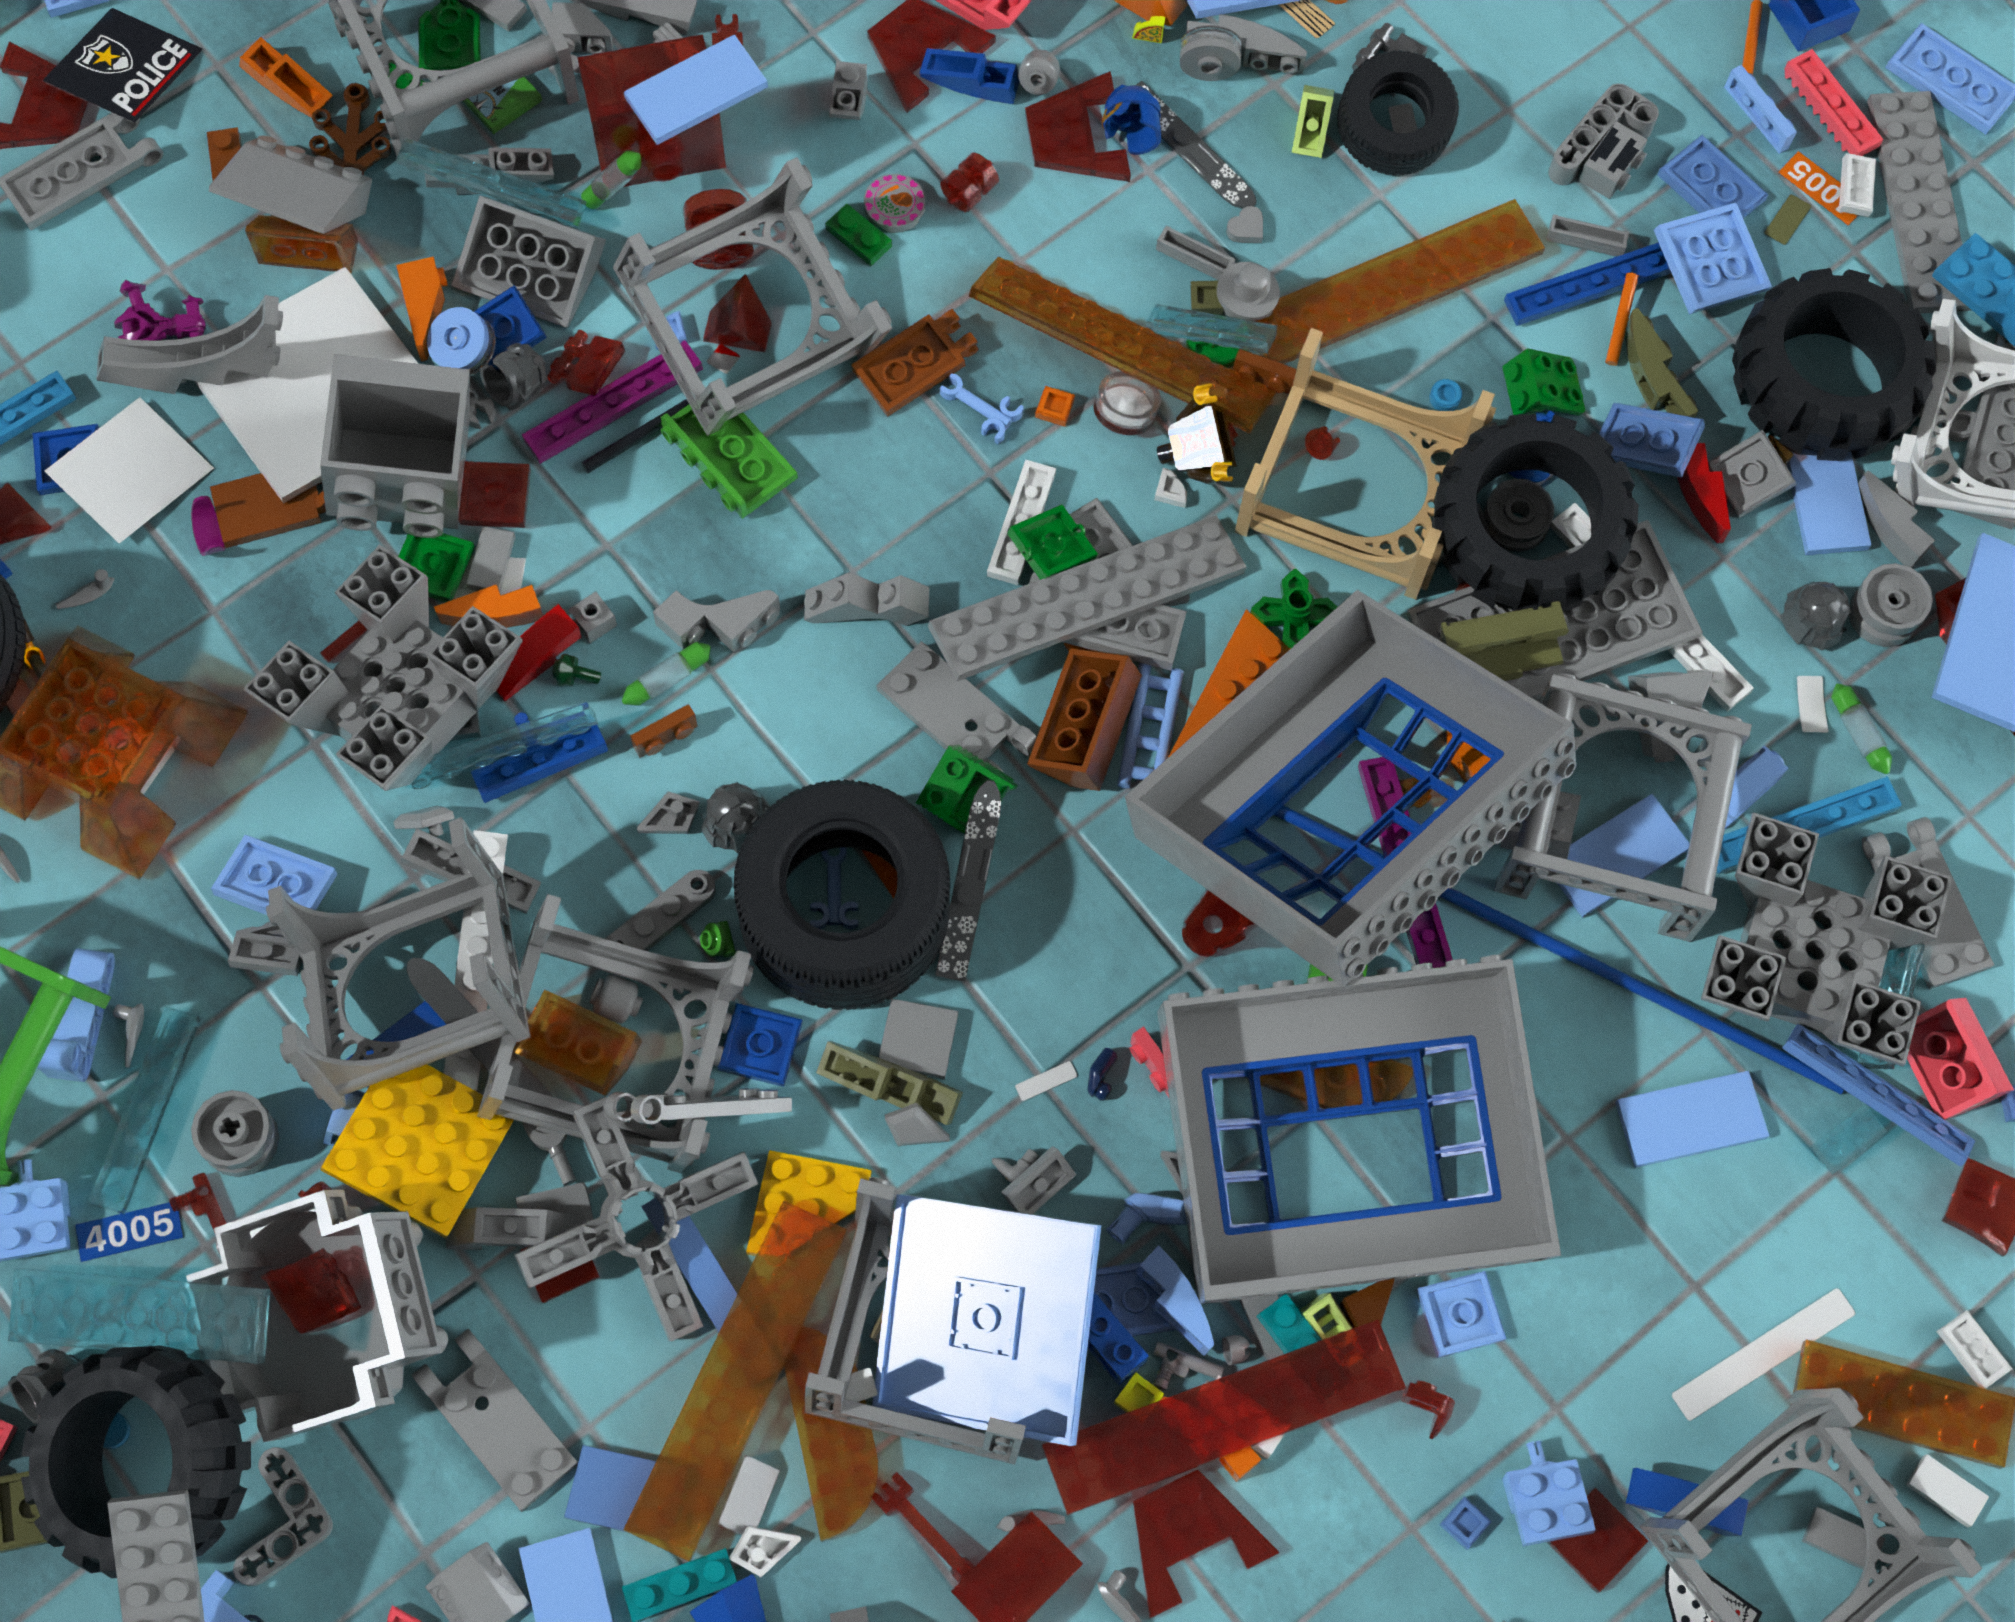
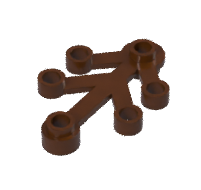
M351 83L344 91V99L348 107L346 134L332 121L328 110L317 109L312 114L314 126L318 130L324 131L344 150L343 160L330 150L328 140L322 135L312 137L309 146L314 156L329 158L334 161L333 164L343 168L353 167L362 171V175H364V172L381 158L390 156L392 147L386 137H378L383 132L388 131L385 123H380L384 119L381 110L374 115L375 122L360 133L361 112L370 105V96L364 85ZM322 117L327 118V119H326L325 121H323V122H319V121H318V120H319L320 118H322ZM372 141V150L357 160L358 151ZM318 144H324L322 148H315ZM381 145L386 146V148L383 150L377 149Z

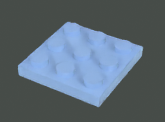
M1737 203L1663 223L1654 229V233L1689 315L1766 292L1772 287Z

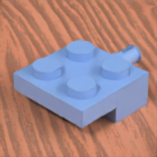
M24 1159L23 1161H17L19 1182L9 1187L0 1188V1262L71 1249L67 1218L71 1217L68 1183L61 1178L43 1181L34 1180L32 1160Z
M1541 1441L1527 1443L1526 1446L1532 1464L1525 1469L1506 1472L1502 1478L1511 1514H1515L1523 1547L1594 1533L1596 1529L1577 1459L1557 1463L1546 1461Z

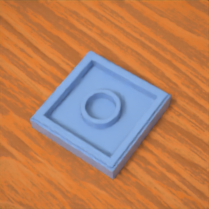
M1485 1271L1420 1287L1416 1290L1437 1358L1506 1340Z

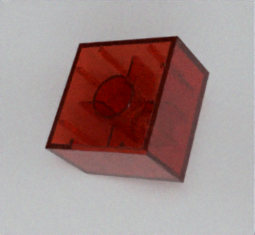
M703 34L577 57L602 181L608 186L609 190L653 181L665 182L679 176L726 168L720 113L656 145L624 97V91L705 50ZM627 150L638 152L641 155L642 166L632 176L623 174L617 166V159Z

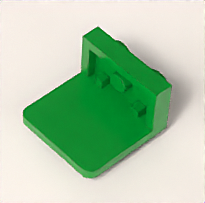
M1527 348L1502 366L1513 415L1542 412L1545 409L1577 416L1585 412L1577 369L1572 358Z

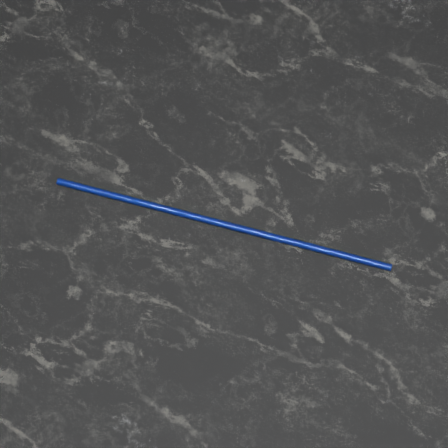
M1284 805L1274 814V816L1343 850H1346L1355 841ZM1367 847L1372 852H1374L1381 858L1385 859L1382 853ZM1453 888L1446 889L1439 896L1840 1095L1844 1091V1089L1796 1057Z

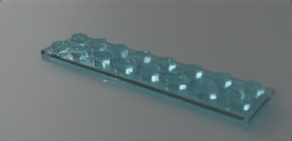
M17 1268L14 1269L8 1341L101 1350L160 1345L183 1350L186 1353L185 1357L253 1364L265 1363L271 1289Z

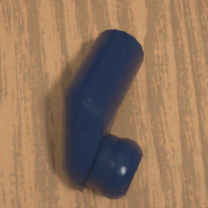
M1104 1048L1091 1065L1087 1091L1092 1098L1095 1096L1100 1101L1106 1100L1111 1092V1085L1103 1082L1118 1058L1117 1054L1110 1048Z

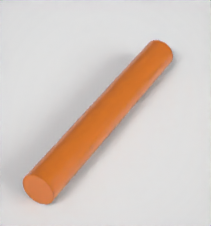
M1760 0L1751 2L1742 63L1745 70L1752 75L1754 73L1763 2Z
M1626 273L1605 361L1608 365H1618L1639 277L1635 273Z

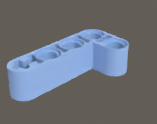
M77 948L73 953L67 977L108 995L115 967L114 954ZM73 997L38 1065V1069L48 1078L85 1082L90 1073L105 1009Z

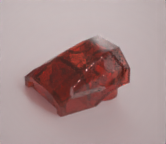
M325 1248L319 1249L293 1264L289 1263L281 1269H272L260 1276L262 1280L267 1282L280 1307L300 1334L336 1321L362 1308L347 1275L338 1268L336 1259L326 1252Z

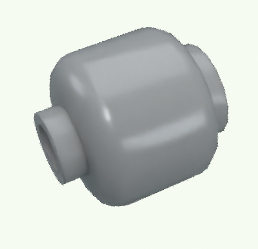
M1047 50L1031 51L1025 56L1019 68L1018 77L1020 84L1031 94H1047L1058 81L1060 65L1054 54Z
M609 974L604 979L598 978L589 1003L593 1004V1012L596 1015L622 1024L628 1019L629 1015L637 1016L643 998L637 996L639 988L635 982L615 974Z

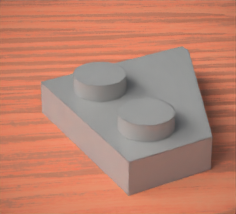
M267 922L261 927L252 926L236 931L228 958L229 966L233 968L298 976L302 962L295 945L288 944L280 927L273 925L271 922Z

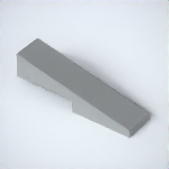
M569 0L575 3H583L586 7L628 21L629 15L659 26H663L668 22L678 33L687 35L697 5V0Z
M416 828L401 858L400 864L442 881H448L468 873L467 867L452 848V844ZM504 865L503 876L508 906L527 914L541 882Z

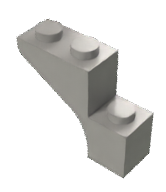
M848 572L805 590L804 620L810 623H827L874 618L890 620L907 626L928 618L929 587L902 575L877 584Z
M676 590L653 611L656 626L682 649H685L690 643L698 642L705 634V629L707 628L735 653L741 646L745 648L751 644L757 635L756 632L764 625L768 626L777 619L780 613V602L777 594L771 590H765L714 605H702L688 600Z

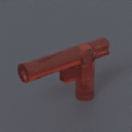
M200 1173L192 1177L196 1188L191 1191L189 1190L188 1193H182L178 1197L170 1198L169 1202L174 1212L191 1205L195 1216L207 1214L215 1233L214 1228L226 1224V1221L206 1173ZM203 1187H206L209 1191L207 1195H198Z

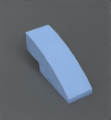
M1158 1245L1140 1264L1135 1273L1160 1295L1152 1308L1205 1356L1214 1346V1341L1202 1305L1180 1268Z

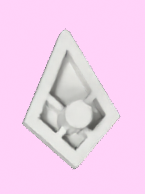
M747 1526L729 1559L762 1577L801 1541V1537L796 1534Z

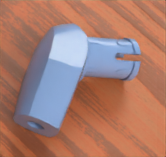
M1134 1193L1124 1200V1210L1106 1231L1114 1240L1123 1245L1141 1222L1145 1223L1147 1221L1161 1225H1187L1184 1201L1178 1198L1149 1193Z

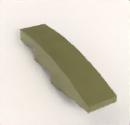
M833 1041L827 1042L816 1071L817 1074L876 1101L882 1099L899 1108L918 1103L934 1120L945 1125L952 1123L963 1094L962 1091L930 1077Z

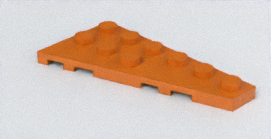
M1247 609L1168 758L1290 650Z

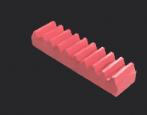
M1813 49L1787 62L1784 68L1785 78L1792 79V87L1799 88V96L1806 97V105L1813 106V114L1819 113L1820 123L1826 122L1827 132H1833L1834 141L1842 143V151L1847 150L1850 154L1864 156L1880 147L1884 139Z

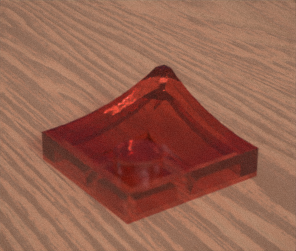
M1968 1158L1962 1166L1942 1222L1967 1233L2004 1257L2015 1236V1178Z

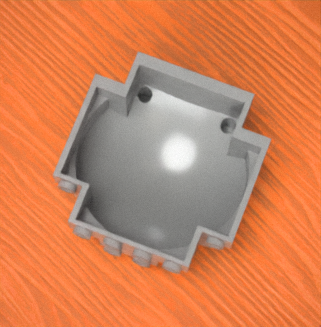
M322 1190L214 1228L217 1239L216 1249L221 1256L222 1264L186 1276L188 1296L195 1313L196 1332L201 1340L204 1363L225 1381V1384L220 1389L223 1395L233 1394L237 1398L243 1414L256 1410L257 1427L262 1435L263 1442L282 1440L329 1424L358 1419L371 1414L379 1408L395 1404L393 1397L403 1387V1367L441 1354L448 1344L447 1333L442 1327L435 1324L417 1246L423 1237L420 1226L416 1222L410 1221L408 1211L376 1212L363 1215L358 1206L347 1204L344 1190Z

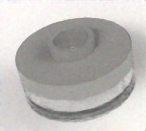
M1207 25L1193 28L1186 32L1181 39L1180 67L1184 73L1195 79L1203 81L1227 79L1235 75L1240 69L1241 39L1234 31L1221 26Z

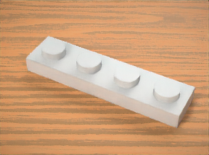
M1025 460L987 570V577L1018 585L1026 559L1007 533L1011 526L1043 513L1056 475V468Z

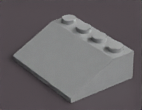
M262 135L244 143L210 184L209 192L325 234L366 214L372 178L362 175V171L359 169L337 166L329 158L310 156L305 154V150L300 147H286L278 144L275 138Z
M479 196L451 286L492 300L515 285L535 317L568 328L597 270L606 239L506 203Z

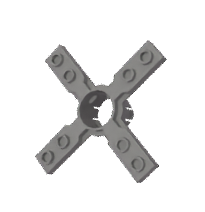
M603 1097L572 1111L597 1173L602 1178L608 1192V1196L601 1207L600 1217L578 1225L514 1255L528 1288L613 1250L623 1256L635 1258L666 1336L672 1342L704 1327L669 1246L671 1238L675 1239L679 1233L680 1225L677 1224V1221L756 1186L758 1182L745 1152L729 1157L678 1180V1182L665 1188L654 1182L641 1180L617 1121L610 1119L605 1112L607 1097ZM644 1191L658 1200L663 1208L665 1219L662 1231L657 1238L655 1237L649 1242L642 1243L641 1247H635L630 1243H626L624 1239L626 1235L622 1230L621 1222L618 1223L615 1220V1216L618 1217V1214H621L623 1211L621 1208L622 1200L626 1201L630 1197L638 1195V1192Z

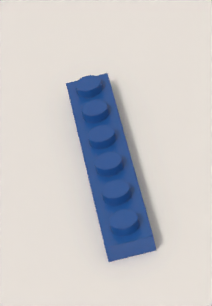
M1658 242L1513 291L1505 295L1504 302L1516 326L1621 291L1623 290L1626 273L1637 274L1639 276L1637 285L1671 274V270Z

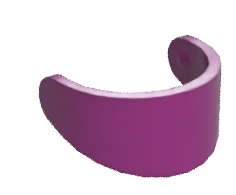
M200 496L195 498L191 507V520L195 542L200 554L207 556L225 551L216 511L210 497Z

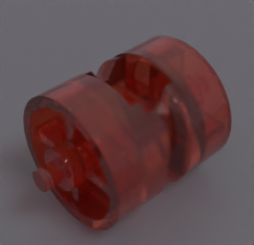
M972 152L958 165V169L951 171L941 181L940 186L950 205L953 204L963 212H969L981 200L982 195L988 194L999 183V176L990 160H987L978 153Z

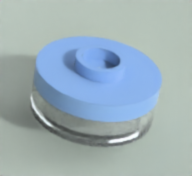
M464 307L450 308L439 314L431 324L427 335L428 352L436 364L442 367L470 370V375L479 372L482 365L489 363L496 345V337L491 324L482 316Z

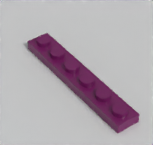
M686 340L682 341L680 344L696 373L703 370L702 362ZM662 354L523 433V441L539 464L678 383Z

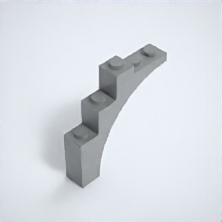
M265 295L258 307L244 319L227 328L206 335L161 341L128 340L104 336L98 352L96 380L176 394L179 384L185 383L186 379L222 385L226 374L231 375L232 371L268 377L272 366H277L280 359L281 349L279 346H276L275 330H281L283 322V311H278L279 297Z

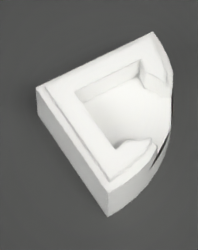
M1163 468L1154 500L1185 508L1187 502L1186 488H1184V485L1173 471Z

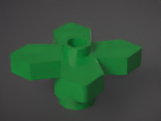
M1293 569L1281 580L1282 599L1263 596L1252 606L1250 611L1266 627L1283 625L1282 642L1290 649L1309 633V626L1316 627L1338 607L1329 598L1314 599L1308 591L1309 580L1297 569Z

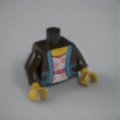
M1211 383L1198 385L1194 388L1192 400L1176 417V423L1168 427L1170 443L1157 447V456L1161 464L1175 461L1178 471L1187 472L1189 478L1208 485L1221 481L1232 482L1233 477L1227 475V469L1237 467L1224 408L1209 405V403H1214L1218 400L1216 395H1209V389L1212 387Z

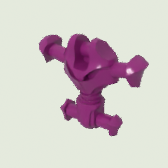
M128 280L121 284L120 292L124 296L129 297L132 306L128 307L114 321L115 328L123 330V335L118 338L161 341L167 338L168 335L181 339L183 337L190 338L204 334L206 322L199 310V305L204 303L202 298L188 295L186 299L182 300V303L186 305L187 314H175L172 318H165L160 316L158 312H155L154 308L150 307V303H144L141 293L145 291L146 284L133 283Z

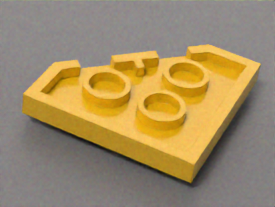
M769 1150L747 1245V1255L783 1261L792 1255L795 1250L835 1227V1224L847 1216L855 1214L860 1178L869 1180L872 1170Z

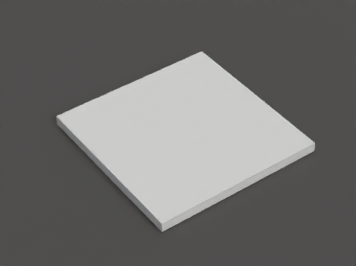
M346 267L278 304V311H283L281 330H275L276 346H279L281 349L280 359L277 366H272L268 377L232 371L231 375L226 374L222 385L195 381L283 503L322 482L320 463L334 354L418 364Z

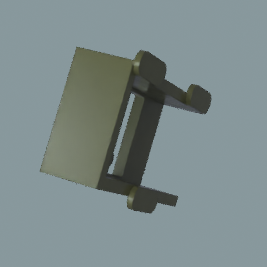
M1560 601L1551 602V607L1543 608L1542 606L1538 607L1537 610L1528 608L1449 623V626H1447L1446 622L1441 623L1440 641L1502 680L1509 681L1521 678L1523 671L1563 664V657L1557 637L1566 635L1569 630Z

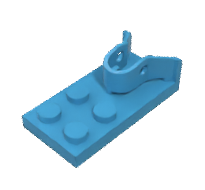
M1974 233L1935 269L1932 277L2015 347V265L1981 236Z

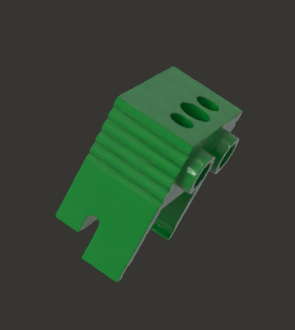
M959 744L949 745L915 803L922 805V808H927L929 812L932 811L934 815H938V818H943V821L965 834L970 808L980 786L987 780L994 781L1000 791L1002 801L1008 789L1016 790L1018 785L1013 782L1014 779L988 762H983V759H978V756H973L972 752L963 749Z

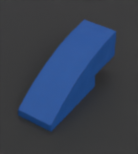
M927 48L919 72L920 77L955 92L1008 104L1014 103L1020 83L1016 64L987 61L985 54Z
M1633 1468L1626 1504L1663 1517L1700 1484L1640 1468ZM1738 1497L1710 1521L1704 1529L1723 1536H1742L1749 1500Z

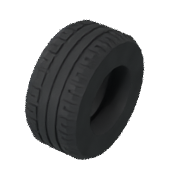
M1403 50L1379 53L1361 63L1353 71V74H1351L1346 83L1337 112L1338 132L1341 135L1342 142H1344L1343 145L1345 148H1348L1349 154H1352L1354 159H1358L1360 164H1364V167H1370V170L1378 171L1377 173L1392 174V176L1419 172V170H1423L1426 166L1428 167L1432 162H1435L1449 143L1459 115L1458 94L1455 91L1452 80L1443 71L1444 69L1438 67L1436 62H1433L1430 58H1425L1422 54L1418 55V53L1404 52ZM1396 93L1407 96L1421 108L1425 117V125L1410 133L1392 132L1382 127L1375 120L1370 109V103L1373 99L1384 94Z

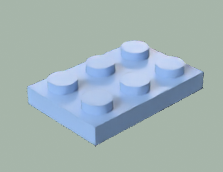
M244 835L214 882L211 890L213 895L267 915L266 906L269 905L268 890L282 886L294 902L316 910L335 880L337 872L334 867Z

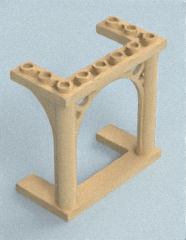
M1311 328L1300 353L1293 386L1260 464L1255 463L1245 486L1235 533L1247 537L1251 529L1407 587L1404 596L1416 600L1420 589L1427 591L1444 546L1438 543L1442 531L1432 528V520L1429 516H1434V508L1429 507L1428 503L1434 502L1437 487L1439 486L1435 476L1436 474H1442L1446 465L1433 464L1431 457L1438 452H1447L1452 456L1455 449L1462 448L1468 443L1469 436L1492 422L1497 409L1491 406L1495 394L1482 390L1479 399L1473 405L1455 411H1435L1405 404L1314 371L1323 332ZM1303 399L1390 430L1402 437L1414 448L1421 458L1426 471L1427 494L1422 508L1407 525L1386 535L1374 537L1354 536L1261 502ZM1422 441L1427 442L1429 445L1431 442L1435 444L1427 449L1422 446ZM1417 526L1425 528L1422 529L1421 537L1414 531ZM1401 537L1409 538L1415 544L1416 552L1410 555L1403 553L1399 547L1398 540ZM1385 543L1390 544L1392 554L1388 553L1389 549H1381L1380 546Z

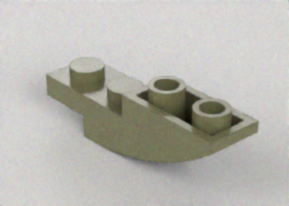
M1638 307L1633 309L1626 328V349L1632 374L1644 400L1651 410H1658L1664 407L1667 413L1695 418L1698 413L1696 402L1679 385L1676 374L1668 369L1673 358L1670 346L1666 341L1660 339L1654 330L1651 320L1644 316Z

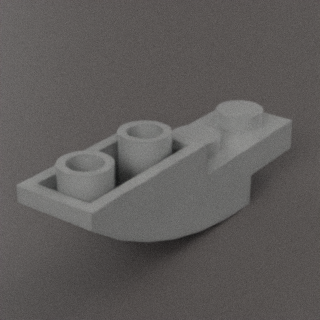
M1219 14L1218 24L1196 21L1187 22L1185 45L1201 38L1223 39L1231 42L1240 50L1241 56H1244L1243 66L1252 67L1256 70H1276L1287 74H1303L1307 51L1293 40L1269 27L1253 21Z
M488 148V155H424L426 187L456 188L457 195L509 191L539 184L554 177L551 148Z

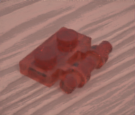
M578 330L574 337H569L564 344L565 350L561 356L556 357L551 363V371L547 375V379L551 383L557 384L561 377L566 378L565 382L569 390L596 396L626 350L623 342L596 335L590 344H586L585 342L588 339L587 333ZM578 357L580 359L577 364H571L574 358Z

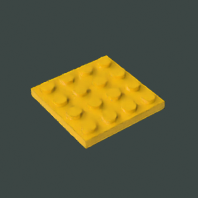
M426 1064L370 1085L320 1170L396 1212L408 1211L412 1221L446 1239L514 1120L495 1114L491 1120L477 1117L483 1095Z

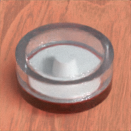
M1128 371L1114 372L1103 378L1099 385L1093 405L1094 413L1103 426L1115 433L1139 435L1148 431L1153 426L1161 404V395L1155 384L1140 374Z

